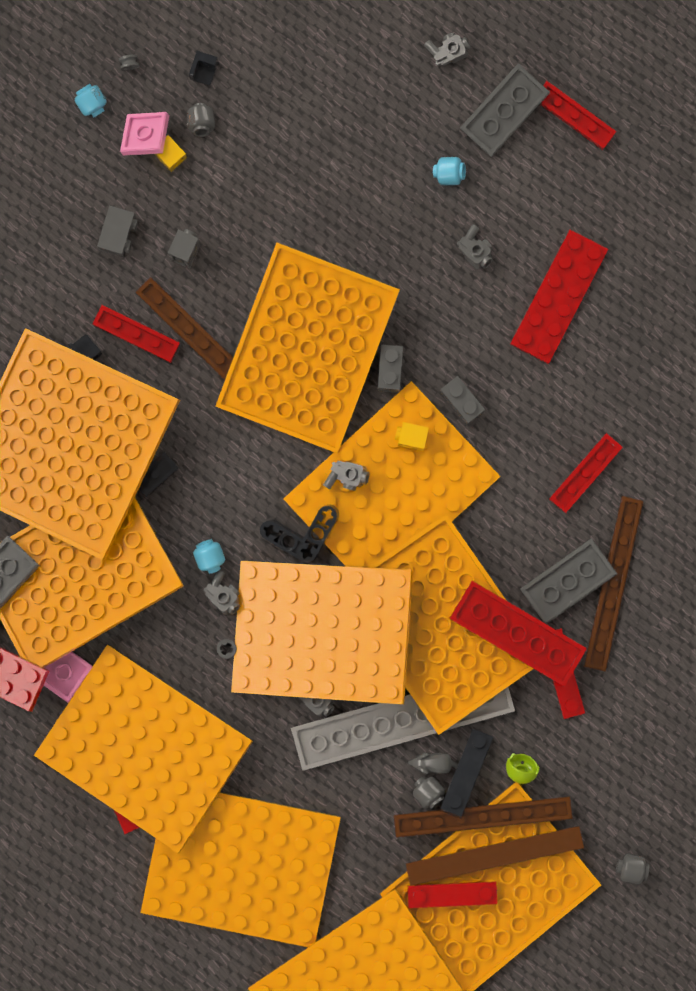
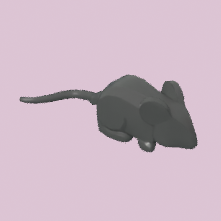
M424 752L408 761L410 766L425 774H446L450 772L451 767L455 769L458 767V764L452 761L450 755L446 753Z

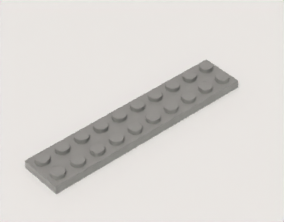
M507 687L447 730L514 712L515 709L509 688ZM411 695L405 696L404 704L378 703L291 728L302 770L437 733Z

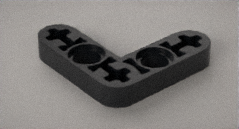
M331 504L323 506L318 511L305 537L276 520L264 522L260 527V534L265 540L300 561L309 563L319 555L339 518V511ZM324 511H332L331 515L333 518L328 519L325 525L318 523V520L320 522L324 521L326 517ZM273 525V530L279 534L281 530L284 533L279 537V540H276L278 535L275 533L268 535L266 527ZM314 528H321L323 530L324 536L322 539L318 540L313 536ZM286 535L294 538L295 543L293 547L285 545L284 537ZM311 543L318 544V547L314 545L310 551L313 555L304 556L306 552L303 549H307Z

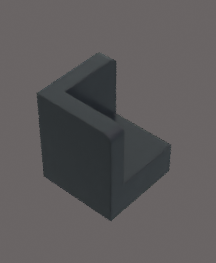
M196 51L189 72L190 80L211 85L218 65V57Z
M86 334L74 344L72 342L68 344L71 350L93 360L102 355L100 349Z

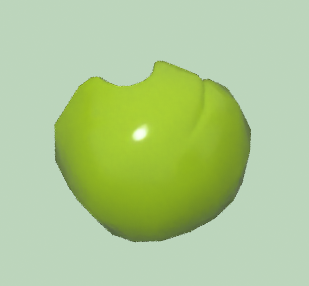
M513 753L510 758H507L506 771L507 775L514 782L527 784L536 778L539 773V766L531 756Z

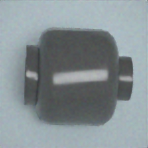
M196 103L187 110V128L195 136L204 137L214 130L215 114L210 106L204 103Z
M423 776L415 782L416 788L413 791V796L424 809L430 808L434 810L443 803L446 791L435 777L426 779Z
M627 853L623 856L622 860L618 859L616 872L620 873L619 877L622 882L640 885L643 880L646 881L648 878L650 864L647 863L643 856Z

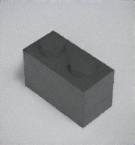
M109 205L97 245L98 250L124 257L125 252L129 253L132 245V240H129L131 232H135L138 225L134 212Z
M178 229L168 251L170 260L190 269L201 246L199 239L196 237L197 234L188 229H185L184 232Z
M381 345L378 391L399 393L403 346Z
M458 376L440 389L442 396L467 426L484 413L485 409Z

